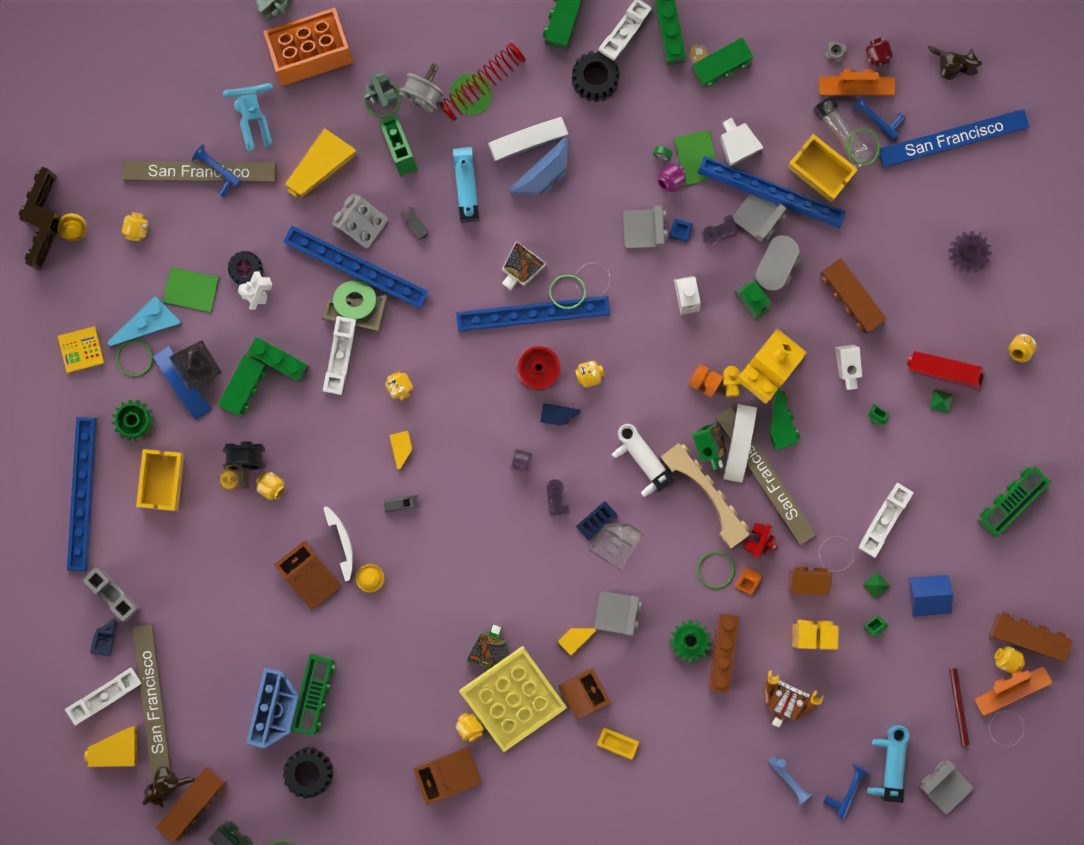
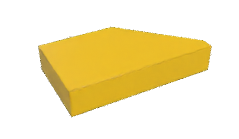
M408 431L389 435L398 470L402 468L413 450Z
M571 628L557 642L572 655L596 630L594 628Z

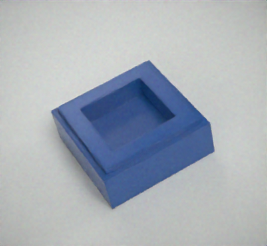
M674 218L669 238L688 242L693 223Z

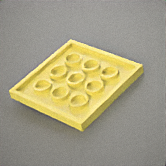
M523 646L459 690L503 752L567 708Z

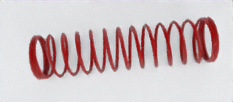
M513 43L506 45L507 52H505L504 50L500 51L502 58L498 55H495L496 62L493 60H489L491 68L488 65H483L485 72L481 69H478V74L480 77H478L475 74H472L474 82L470 79L466 80L467 85L469 87H467L465 84H461L462 91L455 88L457 96H455L452 93L449 94L451 101L447 98H444V102H439V105L442 108V110L452 121L457 120V117L453 114V112L447 105L446 100L449 103H451L459 111L461 115H463V113L455 104L451 95L454 96L468 110L467 106L464 104L459 94L457 93V90L460 93H462L470 101L472 105H474V103L466 94L463 86H465L478 100H480L471 88L468 81L474 84L485 96V93L477 84L474 76L477 77L488 88L489 91H491V89L486 84L479 71L485 74L492 81V83L495 86H497V84L492 80V78L488 74L485 66L489 68L499 78L500 81H502V79L494 70L491 62L497 65L502 70V72L508 77V74L503 70L496 57L500 58L509 67V69L512 72H514V70L505 60L502 52L509 56L517 65V67H519V64L514 60V58L510 54L508 47L510 48L512 53L518 58L519 61H521L522 63L526 62L524 55Z

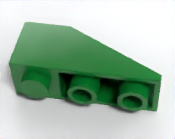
M780 388L774 394L769 435L775 451L799 443L798 439L800 438L797 427L794 428L791 422L794 420L793 414L790 409L787 410L785 404L788 402L784 391L781 392Z

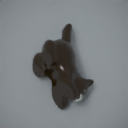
M931 45L928 47L933 54L940 57V74L944 79L952 80L959 72L970 76L978 73L976 68L982 65V61L976 57L973 49L967 55H960L954 52L945 53Z
M159 767L155 772L154 783L149 784L144 791L145 797L142 804L147 805L149 803L163 807L162 802L165 795L172 793L178 786L194 782L195 778L186 777L178 779L175 773L169 771L168 767Z

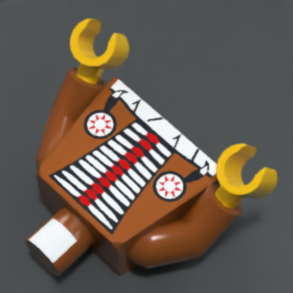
M772 671L768 672L763 695L764 703L768 706L767 709L775 713L770 722L771 724L781 728L785 718L791 721L795 719L800 720L809 714L816 705L822 703L824 695L821 698L815 697L817 690L811 696L780 681V673L776 677H772Z

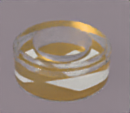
M696 43L690 47L689 58L692 62L696 63L707 57L708 50L705 45Z

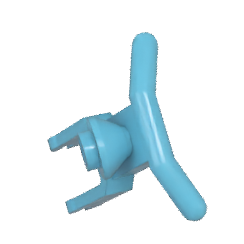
M271 83L223 91L224 97L238 98L234 103V107L243 117L240 121V126L248 151L254 150L255 147L248 121L258 120L264 146L266 148L272 146L266 117L261 114L255 95L272 90L273 85Z

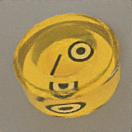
M227 470L221 473L219 483L224 489L232 490L237 487L239 477L234 471Z

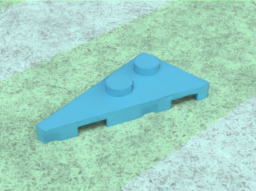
M155 296L107 343L110 346L119 345L132 339L150 335L153 332H159L175 325L178 326L182 322Z

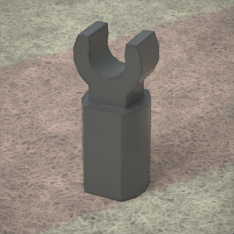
M410 206L411 215L405 216L401 212V216L405 221H409L408 226L417 239L421 240L429 232L419 217H415V210Z

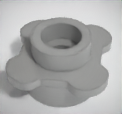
M830 41L828 44L829 49L825 53L826 58H832L837 62H841L843 60V53L847 49L846 45Z

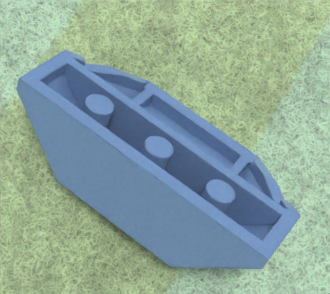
M566 137L563 138L509 189L512 195H540L542 192L546 194L553 187L551 184L556 179L560 181L567 174L565 171L567 170L568 139Z
M264 667L246 744L266 748L290 734L299 694L284 672Z

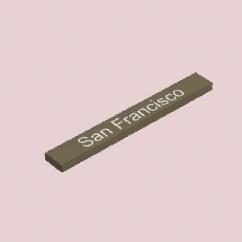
M123 161V181H226L219 172L205 162ZM217 162L241 179V182L275 183L276 163Z
M732 407L715 417L720 422L730 441L736 416ZM752 438L747 466L799 545H802L816 536V533Z
M153 624L132 628L138 675L142 683L140 684L151 778L152 781H155L156 770L159 767L165 766L171 771L154 630Z

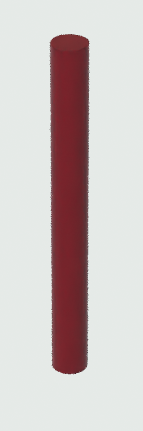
M957 668L949 669L961 745L968 746L969 739Z

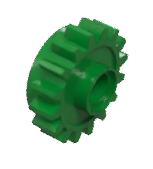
M129 399L128 404L121 402L122 407L115 408L117 413L112 414L115 421L111 423L116 425L115 432H121L120 438L126 435L127 441H130L133 437L134 441L137 442L139 436L145 439L144 433L151 434L149 427H154V424L150 422L155 417L149 415L152 409L146 410V403L140 406V400H136L134 404ZM135 415L137 417V423L131 426L129 424V419L131 416Z
M689 620L688 624L681 621L682 626L675 625L677 631L671 632L674 638L669 639V642L674 643V645L670 648L671 650L676 649L675 656L681 654V660L683 661L686 657H688L689 662H692L693 657L699 661V655L705 657L704 650L711 649L707 646V643L712 642V640L707 639V636L711 633L704 632L706 626L699 627V621L695 625L692 620ZM689 635L695 637L696 641L693 646H687L685 643V639Z

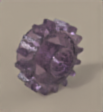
M964 231L962 237L957 235L955 237L956 241L950 243L953 248H950L948 252L953 253V255L949 257V260H955L953 266L959 265V271L965 268L966 273H969L971 269L975 273L978 271V267L983 269L985 267L984 263L990 261L987 256L992 254V252L988 251L991 245L986 244L987 238H981V233L974 235V231H970L969 235H967L966 231ZM966 248H972L974 256H969L966 253Z

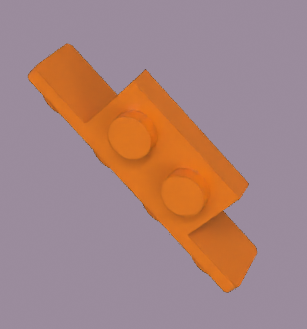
M846 69L840 72L839 76H820L819 95L894 96L895 77L879 76V72H874L872 69H865L862 72Z
M1040 667L1030 673L1028 670L1025 672L1020 670L1012 674V678L1006 681L1003 678L995 682L992 691L975 698V703L982 716H986L1051 685L1052 680L1046 669Z

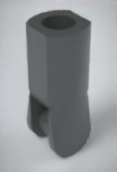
M418 495L383 500L385 513L420 507L417 505L416 498ZM409 499L410 506L404 507L403 500Z

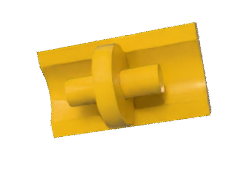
M728 366L723 371L724 379L721 381V388L725 387L726 397H738L739 387L742 385L736 380L740 372L735 366Z

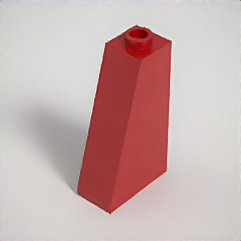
M917 351L913 352V356H909L907 366L912 373L978 391L981 390L985 375L982 366Z

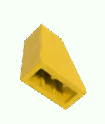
M131 726L89 746L84 755L85 762H88V767L138 765V726Z

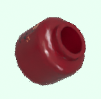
M881 37L871 40V45L866 47L870 64L878 67L890 63L893 53L887 40L882 41Z

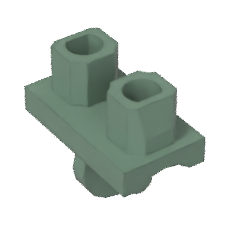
M257 0L256 4L263 18L268 21L279 13L282 16L287 15L284 9L289 6L288 3L291 0Z
M372 73L370 74V79L375 90H372L371 85L365 86L367 93L363 97L365 100L371 99L372 104L378 102L375 96L378 95L383 108L386 109L389 107L388 104L394 102L397 97L393 89L384 93L381 89L382 86L390 83L386 73L378 75Z

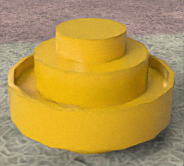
M65 214L58 222V232L62 238L68 241H77L85 235L87 225L85 220L78 214Z
M374 564L362 566L356 575V582L359 588L366 592L379 590L385 580L382 569Z

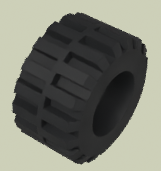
M592 50L587 55L585 53L582 54L581 58L576 60L572 70L574 90L580 94L581 98H587V101L594 100V102H599L600 99L602 101L606 100L617 89L620 76L618 64L615 63V60L613 61L598 50L597 53H593ZM592 67H598L605 71L607 79L603 84L594 86L585 80V72Z
M305 748L298 750L287 759L283 768L284 784L288 786L291 793H295V796H301L305 799L309 797L314 798L322 794L331 784L333 765L330 763L329 757L324 755V752H320L315 748ZM308 761L318 767L319 778L315 783L305 784L300 781L297 776V769L301 763Z

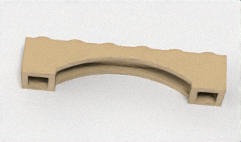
M678 443L662 455L660 459L671 473L677 471L686 475L706 492L719 516L721 532L718 534L727 546L732 549L750 535L748 533L749 527L743 520L741 522L736 517L738 513L732 505L727 506L724 502L726 497L720 490L716 491L712 486L714 482L709 475L704 476L700 471L702 466L696 459L693 461L690 458L689 454L691 452L684 444L681 446Z

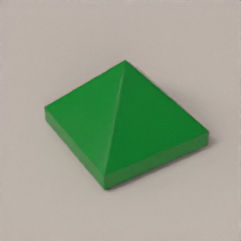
M934 390L930 409L949 413L953 395Z
M875 404L872 405L868 413L871 422L879 425H884L889 416L888 412Z
M878 572L863 584L875 599L890 587Z
M877 615L863 627L875 638L886 630L889 625Z

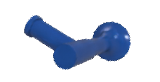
M863 95L851 109L855 108L864 112L884 133L894 140L899 135L895 129L906 117L899 113L890 125L887 124L869 108L864 99L865 95Z
M204 144L195 151L192 161L196 159L204 161L226 179L222 188L218 191L220 196L226 197L232 184L236 187L240 185L242 180L212 159L206 153Z
M852 764L855 768V775L843 802L836 801L827 795L823 801V804L839 809L837 816L843 819L846 817L861 779L867 773H871L869 770L856 764Z

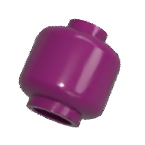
M669 164L658 174L657 181L659 186L664 191H676L685 184L686 171L680 165Z

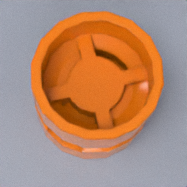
M700 363L688 385L696 390L702 389V393L711 398L723 376L715 371L709 372V368Z

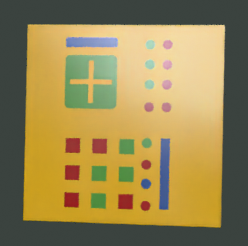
M95 326L58 336L67 373L105 364Z

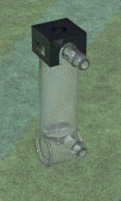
M829 96L817 104L813 110L835 136L846 152L851 164L858 168L861 165L854 162L847 152V139L854 130L839 111L838 104L833 97ZM854 133L849 141L851 155L857 161L865 163L873 155L867 145L861 142L856 133Z

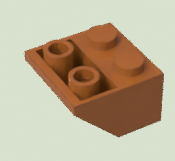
M794 567V570H789L788 593L829 595L832 572H827L828 568L816 567L813 568V571H808V567Z
M592 667L558 685L576 720L611 703Z

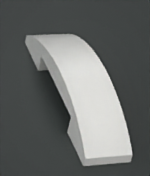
M634 0L624 17L612 33L607 36L598 51L614 61L633 38L652 8L641 0Z
M341 316L336 318L333 344L323 387L324 392L342 395L350 361L356 319Z
M742 404L737 406L729 455L723 477L725 480L743 482L757 407Z
M896 483L870 524L858 547L859 549L874 558L877 556L885 542L884 540L914 492Z
M324 507L328 526L337 525L347 561L340 563L345 582L351 581L354 556L349 534L335 512L329 507Z
M131 667L83 699L67 707L65 711L76 726L142 683Z

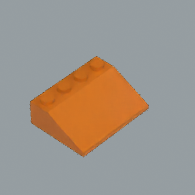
M335 8L263 31L281 87L354 63Z

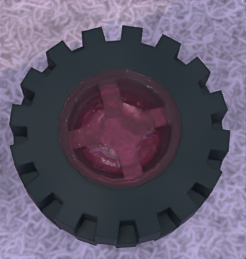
M241 251L235 253L230 258L227 269L229 276L235 283L241 285L250 282L254 272H260L262 277L263 265L254 253Z

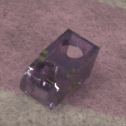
M732 214L724 217L725 223L715 227H706L702 232V240L706 244L711 245L737 235L738 229Z
M515 449L510 468L527 472L532 454Z
M553 479L547 484L550 516L569 514L568 505L563 506L562 502L563 484L557 479Z

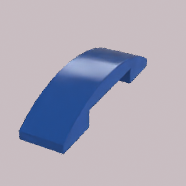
M170 346L153 356L159 368L195 420L211 410V407L192 382Z

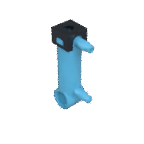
M472 147L454 148L453 157L460 222H477L480 220Z
M893 725L888 729V740H872V745L887 748L884 786L882 788H868L867 793L881 796L883 801L903 803V782L909 732L903 726ZM897 730H901L903 733L900 740H895L894 732Z

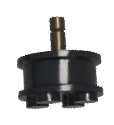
M250 441L241 442V445L225 444L223 453H226V463L223 464V469L241 471V489H249L248 471L266 468V464L263 463L265 447H263V444H252Z

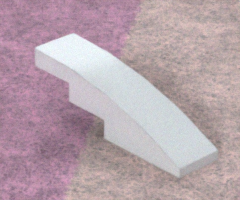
M558 117L489 142L488 145L494 161L527 152L531 148L547 144L549 141L568 135L562 117Z

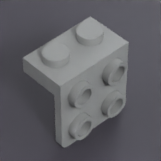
M352 194V196L346 199L342 210L336 213L331 225L346 233L363 247L369 248L387 223L388 218L365 199Z
M749 194L734 214L732 220L762 242L764 238L769 239L775 230L772 227L775 223L780 224L785 218L784 211L786 208L781 204L776 206L772 202Z
M662 205L654 206L653 209L626 210L623 212L624 243L627 249L663 247L664 241H667V229L663 230V222H666V211H662Z
M605 591L600 592L594 627L598 630L633 636V632H637L639 622L635 620L636 612L640 613L642 601H638L639 597Z
M948 760L945 762L941 761L935 767L936 770L931 775L928 774L919 786L946 814L958 805L973 789L972 785L955 769L956 766Z

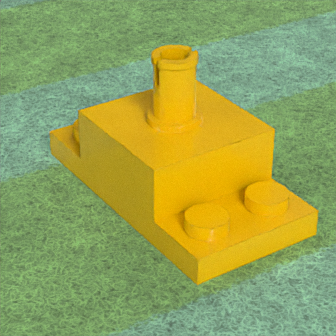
M777 328L736 380L766 404L807 352Z

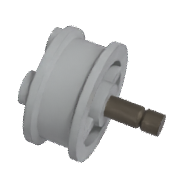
M432 63L425 78L408 73L406 75L408 80L404 88L401 87L399 89V95L407 99V102L415 107L420 105L429 113L436 111V103L439 97L445 94L441 88L431 82L439 66Z

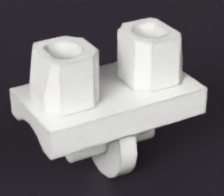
M254 272L250 282L239 286L238 292L242 299H247L250 302V310H256L257 304H266L267 294L263 290H271L272 282L269 277H261L260 272Z

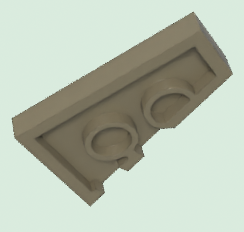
M387 295L376 297V305L373 311L368 316L356 320L355 328L379 332ZM346 298V302L351 307H358L362 304L363 298ZM327 300L322 320L336 323L337 316L341 315L335 310L333 300Z

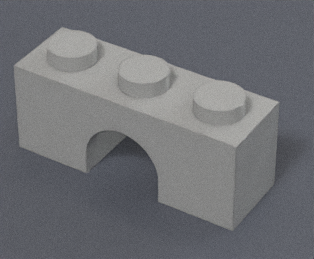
M95 567L82 580L95 594L102 597L108 603L109 609L122 622H127L140 609L101 567Z

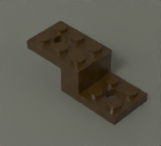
M43 166L36 172L33 188H30L27 192V202L19 211V220L39 230L33 236L32 242L34 243L31 250L29 249L25 255V264L38 271H41L58 232V222L61 218L57 214L43 208L57 177L51 170Z

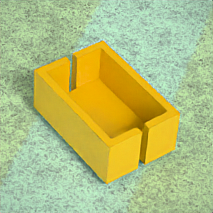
M812 134L787 166L788 169L830 202L835 199L858 170L814 134Z
M143 449L136 507L169 511L179 510L185 454Z
M797 620V624L792 623V647L803 649H816V647L820 649H838V626L833 625V621L817 620V624H814V621Z

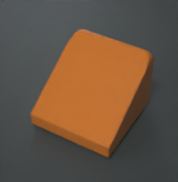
M745 566L735 587L752 596L762 575Z

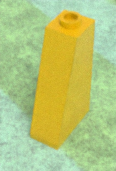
M324 128L285 183L288 188L287 192L294 197L299 195L303 198L355 157L357 154L356 149Z

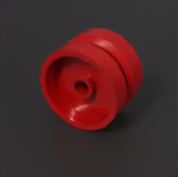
M542 346L531 347L526 350L520 357L517 365V376L521 384L534 391L545 390L552 386L560 371V363L556 354L549 348ZM536 365L542 366V370H541V371H537V370L535 369V366H536Z

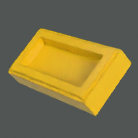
M603 727L596 745L633 760L640 742Z

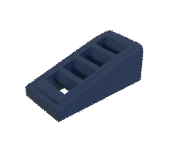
M604 501L576 527L589 541L613 520L617 514ZM602 508H604V509L607 511V513L610 515L609 518H607V517L602 513V511H601ZM596 513H598L604 520L603 523H601L597 519V517L595 516ZM590 518H592L595 521V523L599 526L598 528H595L591 524V522L589 521ZM585 523L593 531L591 534L583 526Z

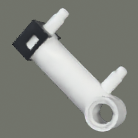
M624 424L619 428L617 435L623 445L616 449L612 456L616 459L626 451H629L651 480V484L641 492L643 497L651 494L656 489L660 492L675 480L633 425ZM630 429L633 433L632 438L625 439L622 436V431Z

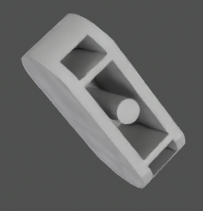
M782 235L774 237L770 241L754 275L755 282L763 291L773 293L781 290L784 285L788 286L792 275H790L791 269H796L800 258H798L800 253L799 246L794 239Z

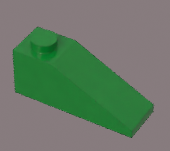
M397 115L380 121V126L400 177L417 171L418 168Z

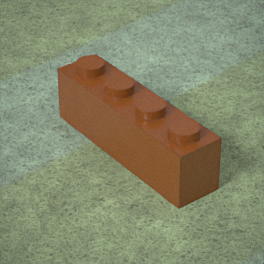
M841 258L820 273L822 276L821 281L826 287L830 286L833 290V297L838 302L841 301L845 306L844 311L849 317H853L857 323L855 325L860 332L867 334L887 319Z
M1004 612L1002 615L996 614L989 637L1061 662L1067 661L1073 640L1068 639V634L1059 631L1057 634L1051 633L1048 627L1039 625L1038 628L1031 626L1032 622L1021 619L1019 622L1013 619V615Z
M718 614L708 685L709 691L729 693L740 616Z
M209 766L206 767L155 828L172 843L176 840L181 841L187 834L185 829L189 825L193 826L199 820L198 814L201 810L206 811L213 803L210 801L214 795L219 796L225 789L223 784L226 780Z

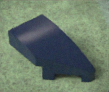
M543 403L540 422L559 426L562 424L566 425L570 419L579 415L581 410Z
M111 619L109 623L96 629L91 645V654L110 657L116 619Z

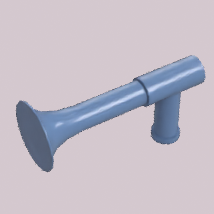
M773 756L768 761L796 793L799 799L798 806L814 794L805 792L785 769L786 762L784 759L778 760Z

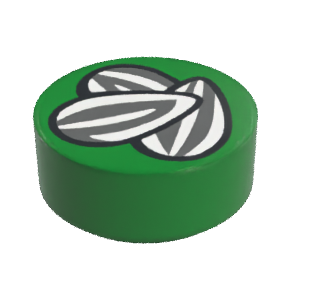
M656 146L653 151V155L663 161H670L673 155L671 150L662 146Z

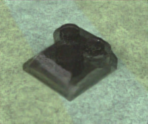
M203 340L169 357L188 390L205 382H210L222 373Z

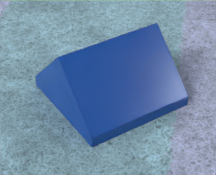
M948 575L909 578L913 617L952 613L953 591Z

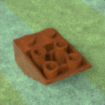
M307 541L300 543L274 564L284 579L311 610L342 587Z
M469 746L413 768L426 806L482 783Z

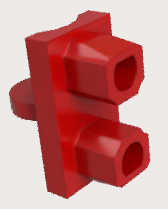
M754 524L751 533L760 536L757 543L748 539L744 546V549L751 553L752 557L759 558L764 545H766L763 552L769 555L771 548L777 550L778 546L774 544L775 536L771 535L769 541H766L772 526L768 524Z

